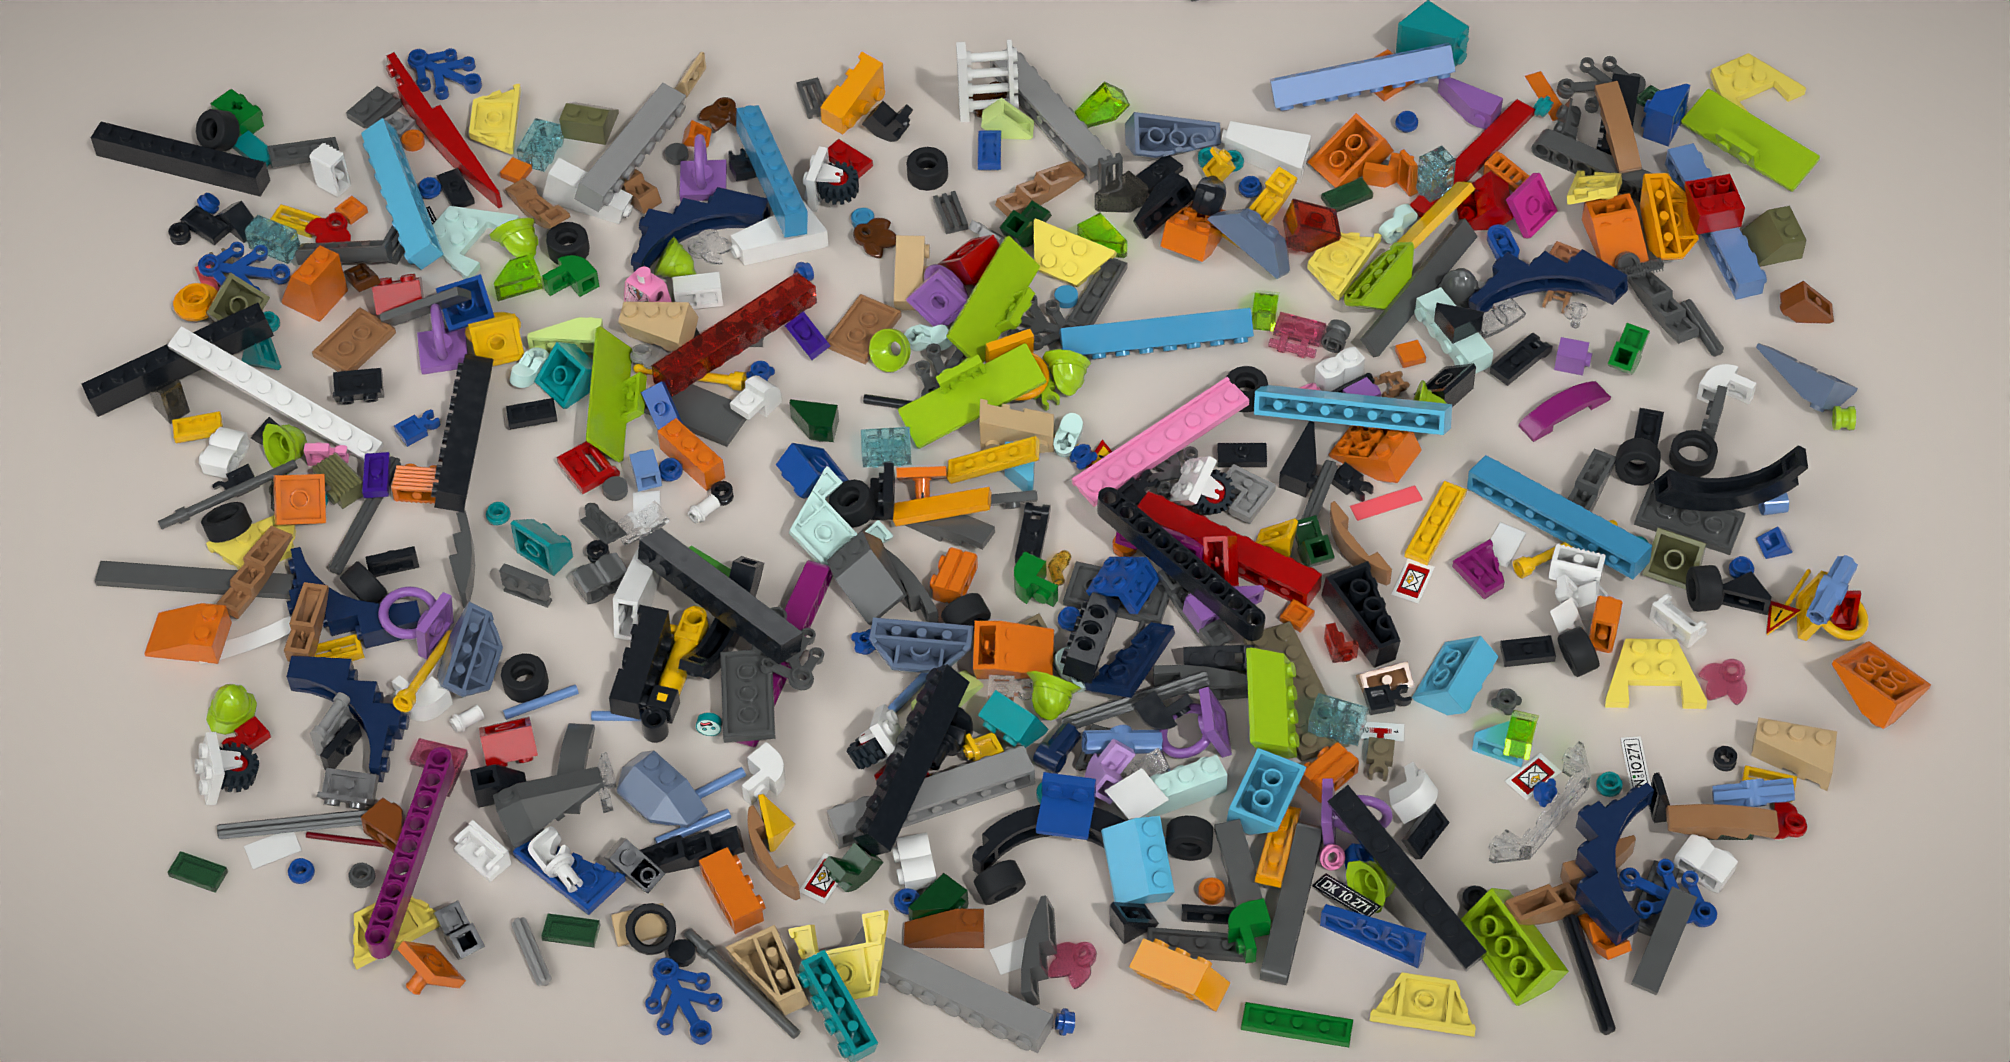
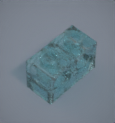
M535 118L517 148L518 159L531 164L532 169L545 172L547 166L553 162L557 149L561 148L564 142V135H562L560 124Z
M1443 146L1419 157L1416 189L1429 202L1442 197L1453 186L1456 159Z
M257 215L244 230L250 249L254 250L257 245H264L268 249L269 257L287 264L295 257V251L300 246L295 229Z
M910 427L861 429L863 467L877 468L884 466V463H894V466L912 465Z
M1318 693L1309 716L1308 732L1319 737L1338 740L1343 744L1358 746L1367 722L1368 707Z

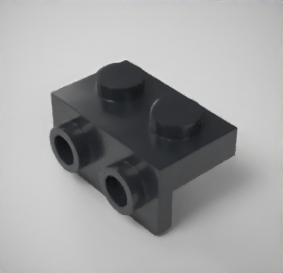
M381 368L333 372V398L341 405L353 404L355 400H364V402L368 403L377 402L378 398H384Z

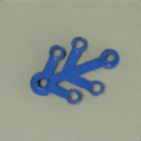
M452 48L427 54L423 49H415L409 54L408 65L417 71L418 88L422 92L430 90L431 83L430 79L426 77L425 68L433 71L436 84L435 95L439 100H445L449 97L448 87L444 83L443 76L463 85L470 94H476L482 88L481 77L478 74L470 73L464 76L453 71L460 68L467 72L473 71L476 67L473 57L467 56L457 60V52ZM445 60L444 63H435V61Z
M233 242L228 249L217 256L206 254L198 262L199 272L206 277H213L220 286H222L226 279L223 273L230 272L258 290L260 288L254 286L246 276L272 279L276 284L280 285L290 280V269L285 264H276L272 269L248 266L256 260L264 261L267 259L268 249L264 245H257L252 252L242 257L244 255V245L241 242ZM240 248L241 251L235 252L233 249ZM258 251L265 252L263 255L257 254ZM231 257H235V258H240V257H242L241 259H239L238 261L234 262L233 264L224 263V262H226L227 260H229ZM207 265L214 266L213 268H206ZM282 274V275H284L285 277H284V278H278L277 275Z
M1660 860L1656 868L1657 873L1662 876L1667 890L1640 877L1639 872L1634 868H1625L1620 872L1618 879L1624 891L1630 892L1638 888L1661 899V901L1653 903L1647 900L1640 901L1636 907V914L1639 918L1647 919L1653 914L1660 913L1672 886L1679 889L1672 873L1674 864L1671 860ZM1665 865L1669 868V870H1663L1661 866ZM1686 871L1681 878V884L1688 889L1689 894L1697 897L1687 924L1694 923L1699 927L1711 926L1717 919V910L1711 903L1704 901L1697 886L1699 880L1697 873ZM1626 875H1631L1635 879H1629ZM1686 877L1692 878L1694 882H1688ZM1646 907L1649 912H1643L1640 908ZM1700 911H1705L1708 915H1703Z
M670 958L658 960L653 967V976L656 983L651 996L645 1001L647 1012L652 1015L660 1013L662 1010L661 997L667 985L672 992L663 1016L657 1021L658 1032L661 1035H670L673 1032V1019L679 1006L691 1026L690 1035L692 1041L700 1045L708 1043L712 1038L711 1025L709 1022L699 1019L690 1001L707 1005V1009L711 1012H717L722 1008V997L719 994L699 992L710 988V976L704 972L694 973L679 969L678 964ZM664 971H671L668 974H662ZM702 979L707 980L705 984L698 983ZM678 980L694 983L699 991L681 987ZM713 1000L719 1001L716 1005L710 1004ZM652 1003H658L654 1008L649 1006ZM663 1024L670 1025L668 1028H661ZM699 1033H705V1034H706V1035L703 1036V1037H698V1036H697Z

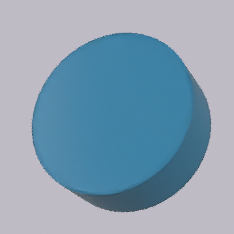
M858 208L851 215L854 228L859 224H867L871 219L875 218L873 211L868 208Z
M1060 286L1054 293L1055 300L1060 303L1061 308H1072L1078 302V291L1073 286Z

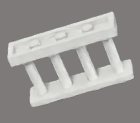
M1007 40V51L981 53L966 51L965 42H956L960 121L970 122L969 112L985 109L999 100L973 101V99H969V97H973V94L1008 92V98L1004 100L1019 109L1018 95L1014 96V94L1018 93V80H1014V78H1018L1017 64H1013V62H1017V48H1012V41ZM1007 60L1008 66L982 69L967 67V65H972V62ZM1008 76V83L980 85L968 83V81H972V78Z

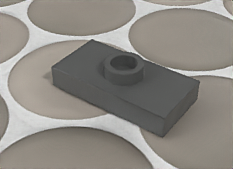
M1037 491L992 494L991 506L1006 505V509L1020 508V503L1037 502Z

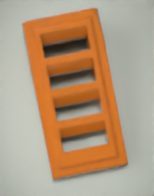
M1403 149L1399 155L1397 183L1411 197L1422 192L1424 187L1417 163Z
M1498 151L1484 164L1483 175L1492 171L1509 184V190L1512 192L1519 187L1516 184L1519 180L1523 183L1529 177L1526 172Z

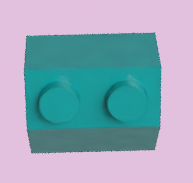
M556 342L534 382L550 397L554 398L563 409H567L590 393L593 360L576 344Z
M535 519L513 520L510 523L516 552L552 576H555L573 558L570 540L566 536L558 535L552 531L547 524H541Z
M997 690L993 692L978 714L984 721L983 727L994 734L998 730L1004 734L1002 739L1013 747L1019 744L1026 748L1044 736L1049 730L1035 715Z

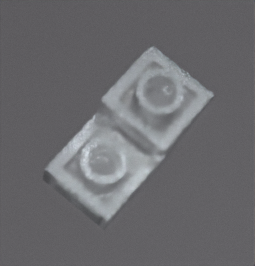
M1513 298L1494 303L1492 310L1484 313L1482 330L1479 334L1484 339L1498 334L1524 318L1526 312Z
M1157 748L1138 761L1132 759L1120 775L1122 779H1125L1141 768L1149 777L1172 770L1163 752Z

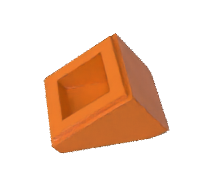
M691 120L684 130L682 144L694 147L696 135L702 134L705 137L707 148L712 129Z

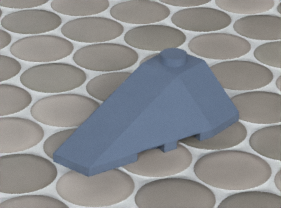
M1133 112L1125 123V143L1133 155L1152 158L1218 146L1221 144L1220 123Z
M1760 343L1756 346L1800 396L1811 402L1810 407L1820 412H1824L1825 409L1833 411L1834 406H1841L1857 392V387L1832 375H1827L1820 371L1817 372V368L1802 362L1798 363L1796 358L1770 346Z

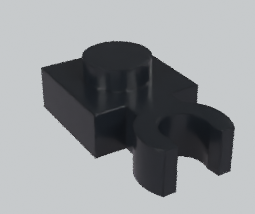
M743 148L740 149V155H734L732 151H728L729 168L736 181L758 178L749 157L746 158V151Z
M1346 462L1337 469L1331 483L1346 495L1351 491L1354 492L1356 499L1361 502L1365 500V494L1362 491L1373 494V485L1370 482L1364 481V475Z
M246 464L227 473L226 476L229 481H217L212 487L214 490L220 487L227 490L254 478L255 475L250 465ZM260 486L255 487V488H253V489H251V490H249V491H246V492H244V493L238 495L237 497H240V496H242V495H244V494H246V493H248V492H250V491H252V490H254V489H256V488H259Z
M1147 469L1142 473L1141 479L1138 482L1132 477L1118 491L1138 506L1147 494L1146 491L1156 489L1160 485V481L1156 478L1153 482H1147L1148 477L1153 474L1150 469Z
M1389 684L1364 688L1363 695L1369 714L1375 715L1395 711V704L1399 706L1410 705L1412 697H1402L1400 695L1401 693H1407L1408 685H1399L1395 690H1391Z

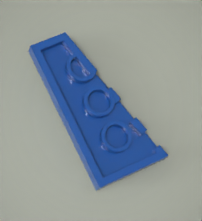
M531 841L513 850L515 858L587 915H590L626 881L624 874L619 872L613 873L607 870L606 866L599 863L593 864L584 860L581 855L573 852L571 855L574 857V863L571 868L583 881V885L579 887L576 884L575 886L578 890L570 893L558 876L550 878L534 861L528 851ZM558 846L556 855L558 854L561 848L560 846Z
M1328 904L1324 906L1321 912L1320 926L1415 968H1419L1423 960L1425 932Z

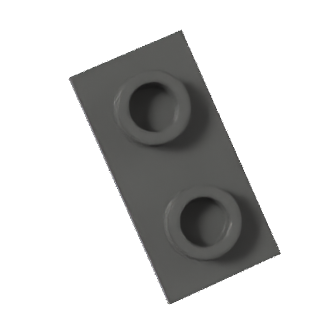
M1570 98L1565 105L1562 104L1556 113L1558 121L1553 130L1576 140L1581 110L1578 106H1572L1573 99Z
M587 503L585 505L586 517L580 519V522L605 545L627 535L615 520H612L599 509L596 503Z

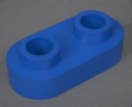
M1504 225L1491 226L1487 232V242L1496 260L1501 259L1507 252L1519 258L1520 249L1510 229Z

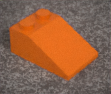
M1355 113L1308 161V164L1338 190L1363 176L1365 162L1381 164L1394 150L1381 134Z
M199 603L159 612L144 653L145 656L218 664L232 624L226 605Z

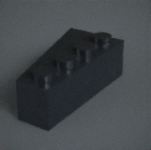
M1369 561L1326 576L1321 597L1371 665L1376 668L1396 660L1401 640L1391 616L1386 611V603L1377 589L1378 583L1375 577L1372 576Z
M639 605L637 614L640 621L638 625L633 624L630 648L625 647L622 660L623 669H618L609 696L611 714L639 720L644 710H647L646 704L654 684L658 685L660 671L663 672L667 663V654L672 651L675 643L674 637L671 635L669 610Z

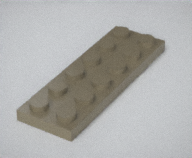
M1291 622L1264 629L1263 636L1257 641H1249L1243 638L1244 644H1255L1256 649L1284 653L1290 662H1293L1295 665L1296 677H1293V685L1297 690V700L1294 701V707L1297 710L1299 719L1295 727L1300 741V746L1297 747V754L1300 760L1305 761L1317 757L1324 747L1328 746L1330 748L1336 742L1340 743L1343 747H1348L1350 740Z

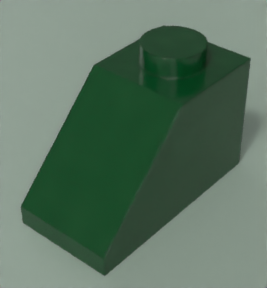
M790 399L791 419L810 440L834 443L839 423L838 405Z
M943 873L908 907L909 921L954 909H967L969 905L968 890Z

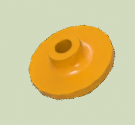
M188 284L174 297L173 306L175 313L187 321L207 319L209 316L206 312L218 291L208 284Z

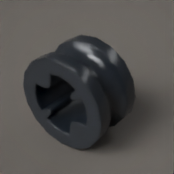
M178 222L169 227L168 233L173 244L184 245L190 241L191 233L187 224Z
M718 481L712 485L711 494L718 499L720 506L728 505L733 501V487L729 482ZM721 491H726L724 495H720Z
M601 540L590 542L587 546L589 561L595 563L601 556L610 554L608 544L605 545Z
M1729 746L1718 747L1714 752V766L1718 770L1726 772L1735 768L1737 752ZM1725 755L1729 762H1725L1721 756Z

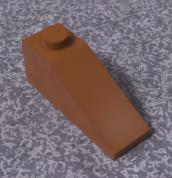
M954 909L905 922L904 945L909 948H984V909Z

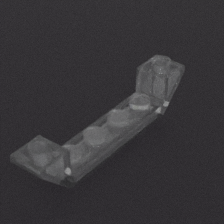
M1579 741L1573 749L1569 747L1562 757L1564 762L1562 773L1570 777L1566 783L1565 791L1562 794H1556L1551 802V808L1539 815L1536 820L1537 825L1532 830L1529 828L1524 833L1522 839L1505 829L1500 837L1496 835L1488 847L1490 849V862L1502 863L1530 860L1588 790L1591 772L1582 742Z

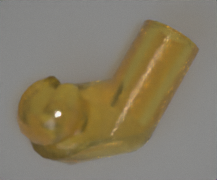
M1066 550L1057 553L1048 564L1052 582L1058 586L1065 583L1062 572L1069 565V561L1072 558L1071 554Z

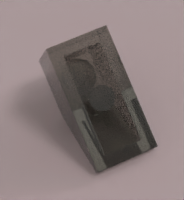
M1127 171L1095 193V210L1097 212L1131 213L1144 205L1148 197V186L1132 172Z
M178 379L169 380L150 392L154 408L169 424H172V420L179 419L190 412L181 382Z

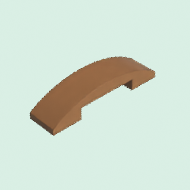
M525 178L505 188L506 193L515 205L528 218H533L535 224L540 227L550 229L571 217L570 213L560 205L552 206L538 195L536 187Z
M1333 501L1330 505V528L1340 552L1352 566L1369 561L1371 574L1375 577L1376 581L1386 586L1391 583L1392 568L1378 552L1370 556L1365 552L1348 531L1349 517Z
M754 805L750 806L748 809L750 844L760 870L780 892L795 901L800 899L799 884L788 865L777 869L762 840L767 839L765 824Z

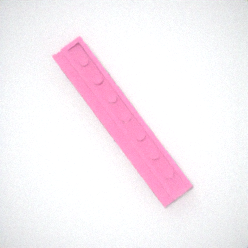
M1226 377L1073 477L1072 484L1095 507L1101 489L1112 487L1118 490L1132 477L1136 480L1145 470L1153 469L1248 406L1249 399Z

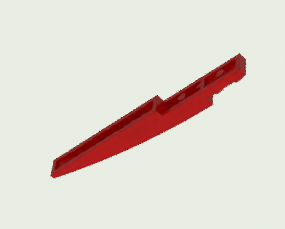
M395 52L386 55L389 64L386 65L389 76L396 79L395 82L401 103L411 118L415 120L420 130L455 169H459L461 175L498 209L503 207L499 190L442 106L438 105L434 108L430 106Z

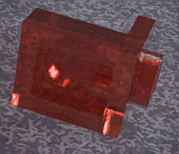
M1336 623L1326 624L1324 641L1332 663L1348 662L1357 658L1358 641L1345 642L1344 634L1342 631H1338Z

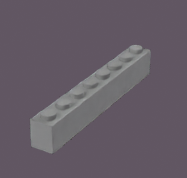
M1017 51V62H1013V64H1017L1018 78H1014V80H1018V93L1014 94V96L1018 95L1019 105L1065 157L1085 173L1084 178L1089 183L1098 180V158L1107 160L1109 155L1114 158L1113 154L1109 149L1106 150L1103 147L1099 138L1088 130L1087 125L1076 117L1073 109L1065 105L1061 96L1051 89L1049 83L1038 75L1036 68L1030 66L1024 55ZM1007 60L990 61V68L1008 67ZM1008 76L995 77L998 82L1008 83Z
M662 83L580 181L574 199L597 212L604 205L608 206L613 199L614 193H619L622 189L624 180H630L635 167L639 168L645 159V155L651 154L655 147V142H660L665 135L666 129L670 130L674 125L676 117L680 118L686 108L683 104L686 95Z
M1025 747L1009 748L1003 753L985 756L978 761L961 764L954 769L936 772L926 777L902 828L1034 785L1035 769ZM863 796L856 801L839 804L827 810L828 823L839 849L853 845L854 842L858 843L852 837L856 831V823L863 816L867 808L866 802L871 796Z
M862 926L850 946L866 943L864 926ZM885 938L880 983H889L897 987L904 994H912L919 997L925 1004L930 1006L936 1005L953 1017L959 1016L968 1020L972 1026L985 1028L1000 1039H1008L1016 1043L1023 1050L1039 1052L1053 1028V1014L890 938Z

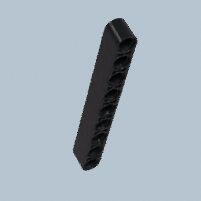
M1105 487L1099 491L1097 514L1243 638L1249 641H1257L1263 636L1266 617L1260 608L1117 489Z

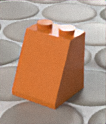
M319 245L290 277L282 298V304L320 322L348 292L339 254Z

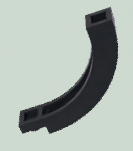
M1798 445L1773 464L1758 471L1734 477L1703 478L1682 474L1669 469L1654 481L1655 500L1668 506L1695 511L1734 510L1767 502L1799 485L1798 476L1808 469L1806 448Z
M741 556L733 560L729 578L756 597L765 563ZM715 617L700 644L692 652L680 659L678 669L686 671V674L693 677L712 678L721 669L720 652L733 651L740 635Z
M1040 805L1016 811L997 821L982 833L983 846H979L972 855L973 871L979 875L1014 847L1033 839L1052 836L1036 833ZM1094 807L1087 841L1104 848L1101 830L1125 822V820L1111 812Z

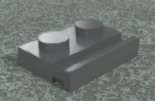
M376 86L346 112L349 120L362 128H369L380 119L395 113L402 107L400 99H395L392 94Z
M1720 385L1717 387L1714 401L1709 400L1706 415H1709V418L1703 420L1701 428L1702 432L1710 435L1713 439H1715L1728 388Z
M505 563L502 565L499 572L502 585L505 586L504 592L546 608L549 607L552 598L549 597L551 591L548 579Z

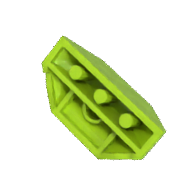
M1395 242L1390 246V250L1382 253L1372 261L1343 294L1345 305L1364 309L1385 310L1412 278L1414 244L1412 242Z

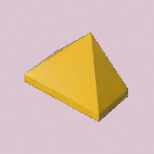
M1294 518L1260 529L1255 542L1268 546L1286 557H1290L1298 521Z
M764 794L758 795L762 820L765 824L769 851L774 852L795 826V823Z

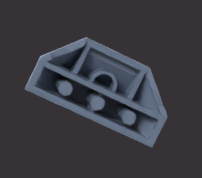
M1248 208L1220 211L1209 216L1208 221L1276 279L1289 273L1288 243L1274 226L1268 225L1261 219L1259 213Z
M471 602L466 605L450 634L437 673L441 687L462 697L490 690L503 650L498 630L493 622L492 612Z
M873 617L869 640L892 670L929 673L931 669L946 664L952 667L971 650L974 626Z
M642 752L622 767L617 793L650 823L680 825V827L689 828L708 813L707 808L688 780L657 752Z

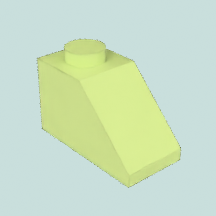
M1000 98L983 110L981 127L985 131L1001 130V139L1030 140L1033 138L1034 120L1003 98Z

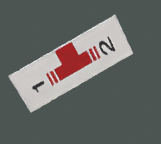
M1358 721L1357 739L1375 737L1404 742V724Z

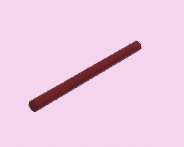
M315 832L306 833V838L384 847L378 841L372 839Z

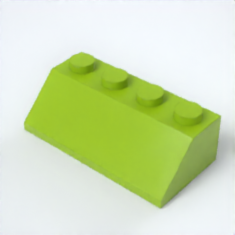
M1246 648L1250 743L1256 750L1260 748L1286 759L1296 758L1297 747L1300 746V741L1295 724H1298L1299 721L1297 710L1294 707V701L1297 700V690L1293 685V677H1296L1295 665L1293 662H1290L1284 653Z
M1491 888L1460 920L1487 951V955L1482 958L1515 1005L1520 1006L1551 990L1569 970L1535 925L1519 924L1504 904L1506 900L1514 898L1511 892L1506 889Z

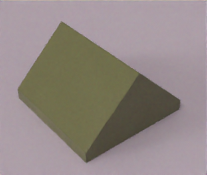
M230 272L206 314L216 322L256 303H259L263 311L270 297Z
M1658 527L1652 544L1650 563L1644 568L1642 575L1686 590L1687 572L1690 567L1702 566L1707 543Z

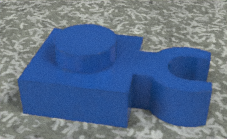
M430 409L425 411L421 418L418 419L414 414L394 425L395 432L408 447L427 437L428 429L434 430L440 427V419L437 417L434 420H430L434 418V412Z

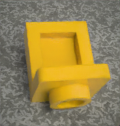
M1212 147L1210 152L1214 157L1202 170L1207 177L1216 176L1223 182L1236 167L1231 161L1232 156L1228 151Z
M992 732L973 739L970 733L965 735L963 751L967 760L972 759L975 762L985 756H993L1004 752L996 735Z

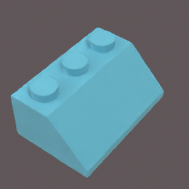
M1481 636L1445 642L1412 698L1414 701L1445 715L1466 713L1470 709L1476 694L1482 689V684L1486 677L1492 672L1499 656Z
M1257 748L1229 807L1227 822L1240 819L1244 833L1249 835L1278 831L1306 771V766Z
M1160 816L1134 818L1101 830L1114 901L1138 904L1166 902L1175 890Z

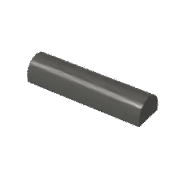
M391 240L302 243L295 251L298 265H302L319 245L338 253L341 263L391 261L393 255Z

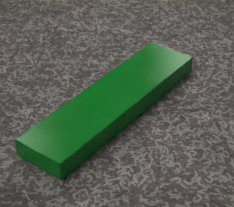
M1245 1002L1241 1030L1349 1048L1354 1019Z

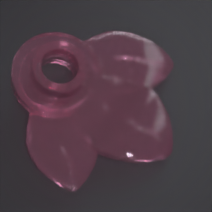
M1727 659L1722 664L1710 663L1700 671L1699 677L1708 681L1706 695L1709 701L1728 695L1735 705H1739L1745 698L1747 684L1743 679L1745 667L1741 661ZM1730 667H1734L1737 669V672L1731 674L1727 670Z
M1064 942L1057 945V954L1054 955L1056 959L1050 964L1049 977L1061 978L1068 976L1073 989L1081 987L1091 976V966L1095 963L1097 957L1095 947L1089 942H1080L1078 944Z

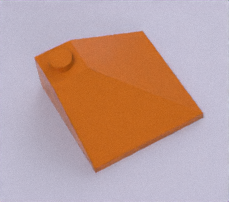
M1870 641L1832 662V666L1861 713L1869 718L1873 725L1883 729L1896 722L1931 687L1930 683Z

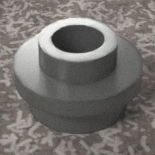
M361 862L351 868L348 877L352 886L366 888L374 882L376 875L372 866Z

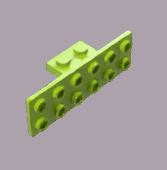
M1707 89L1681 120V124L1791 192L1798 187L1820 160V156L1711 89Z
M1010 236L1004 238L946 335L967 358L979 355L983 363L985 361L986 343L997 340L1000 334L1007 330L1016 329L1022 322L1021 317L1024 312L1031 307V300L1035 295V292L1029 285L1038 272L1040 265Z
M599 326L595 332L586 441L620 463L624 459L626 423L644 414L645 400L641 392L646 390L647 376L642 372L631 376L632 360L630 353L632 348Z
M1024 343L983 364L980 356L976 355L966 358L961 364L953 368L943 370L940 375L936 376L939 388L899 408L898 412L915 445L920 449L980 417V399L988 400L987 404L1001 407L1002 403L1007 404L1045 384L1047 381L1027 344Z

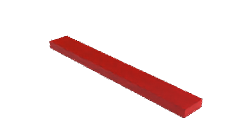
M1516 99L1410 204L1417 215L1421 218L1456 182H1468L1484 166L1485 162L1496 151H1499L1535 115L1536 109Z

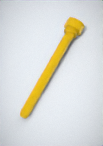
M635 364L633 367L636 373L642 372L643 374L664 377L669 374L680 379L727 384L736 391H743L745 389V381L747 380L746 372L739 371L725 375L665 367L662 370H652L645 368L642 364Z
M1610 520V521H1609V522H1611L1612 524L1618 526V524H1617V522H1616L1615 520ZM1563 542V543L1560 544L1561 546H1562V545H1565L1566 547H1567V546H1570V548L1573 547V546H1571V545H1569L1568 543H1565V542ZM1555 547L1532 558L1522 556L1514 560L1513 569L1521 579L1531 575L1536 566L1552 559Z
M452 630L446 631L408 688L400 690L394 697L393 704L399 711L409 712L415 705V694L445 652Z

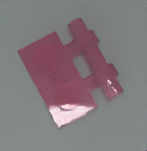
M1280 312L1273 329V335L1280 337V339L1270 338L1268 347L1277 349V352L1285 353L1286 351L1297 354V357L1305 359L1309 357L1315 359L1317 349L1309 348V345L1319 347L1326 330V323ZM1289 339H1290V340H1294V341L1301 342V344H1300V345H1297V344L1289 343L1288 341H1289Z

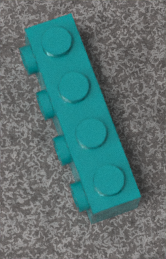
M825 949L801 961L797 978L804 989L808 988L812 997H810L814 1009L817 1012L821 1011L823 1014L826 1030L830 1035L834 1034L838 1040L837 1048L844 1059L848 1058L850 1062H857L874 1053L878 1041Z

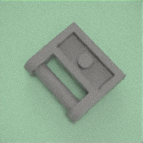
M338 692L333 699V705L319 725L314 726L310 732L318 756H320L345 723L352 718L348 706L350 698L344 693Z

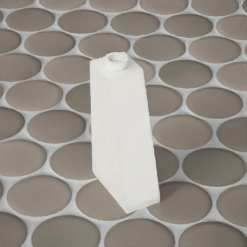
M1230 121L1228 130H1223L1221 143L1225 144L1226 151L1236 150L1241 153L1245 162L1268 172L1274 173L1280 166L1297 177L1296 183L1301 184L1310 153L1311 135Z
M561 158L557 159L548 173L543 199L549 203L616 224H620L623 217H629L633 209V205H631L633 195L622 189L619 193L615 192L611 203L608 206L604 205L599 212L575 200L578 185L588 172Z
M804 202L808 211L807 234L785 238L775 215L731 235L732 246H730V250L734 258H739L745 266L825 248L828 246L827 230Z
M639 546L613 597L614 638L631 640L632 635L630 632L633 624L638 625L640 621L637 614L639 605L651 607L661 578L655 571L638 559Z

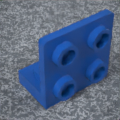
M1108 557L1086 592L1089 596H1091L1092 592L1104 596H1118L1129 614H1138L1160 578L1147 557Z
M1044 772L1042 778V799L1036 833L1087 840L1096 799V779Z

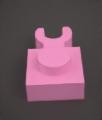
M305 443L304 454L308 466L317 465V463L325 460L326 457L328 458L330 455H333L334 452L346 463L349 462L350 455L347 454V446L345 445L330 448L329 443Z

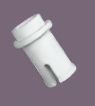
M711 494L697 506H691L688 515L694 523H702L707 515L720 507V503Z
M475 705L459 715L454 714L453 718L450 719V724L456 733L460 731L463 733L465 728L483 720L485 717L481 708Z

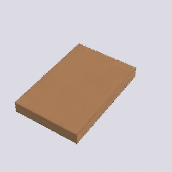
M860 294L826 339L830 344L828 349L866 365L870 359L869 345L872 337L882 329H893L902 316L901 311Z
M359 307L312 351L314 358L337 372L358 370L396 334V330L393 326L381 322V319Z

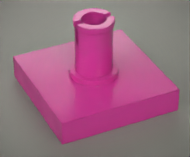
M1541 173L1531 174L1506 199L1523 238H1531L1558 211Z

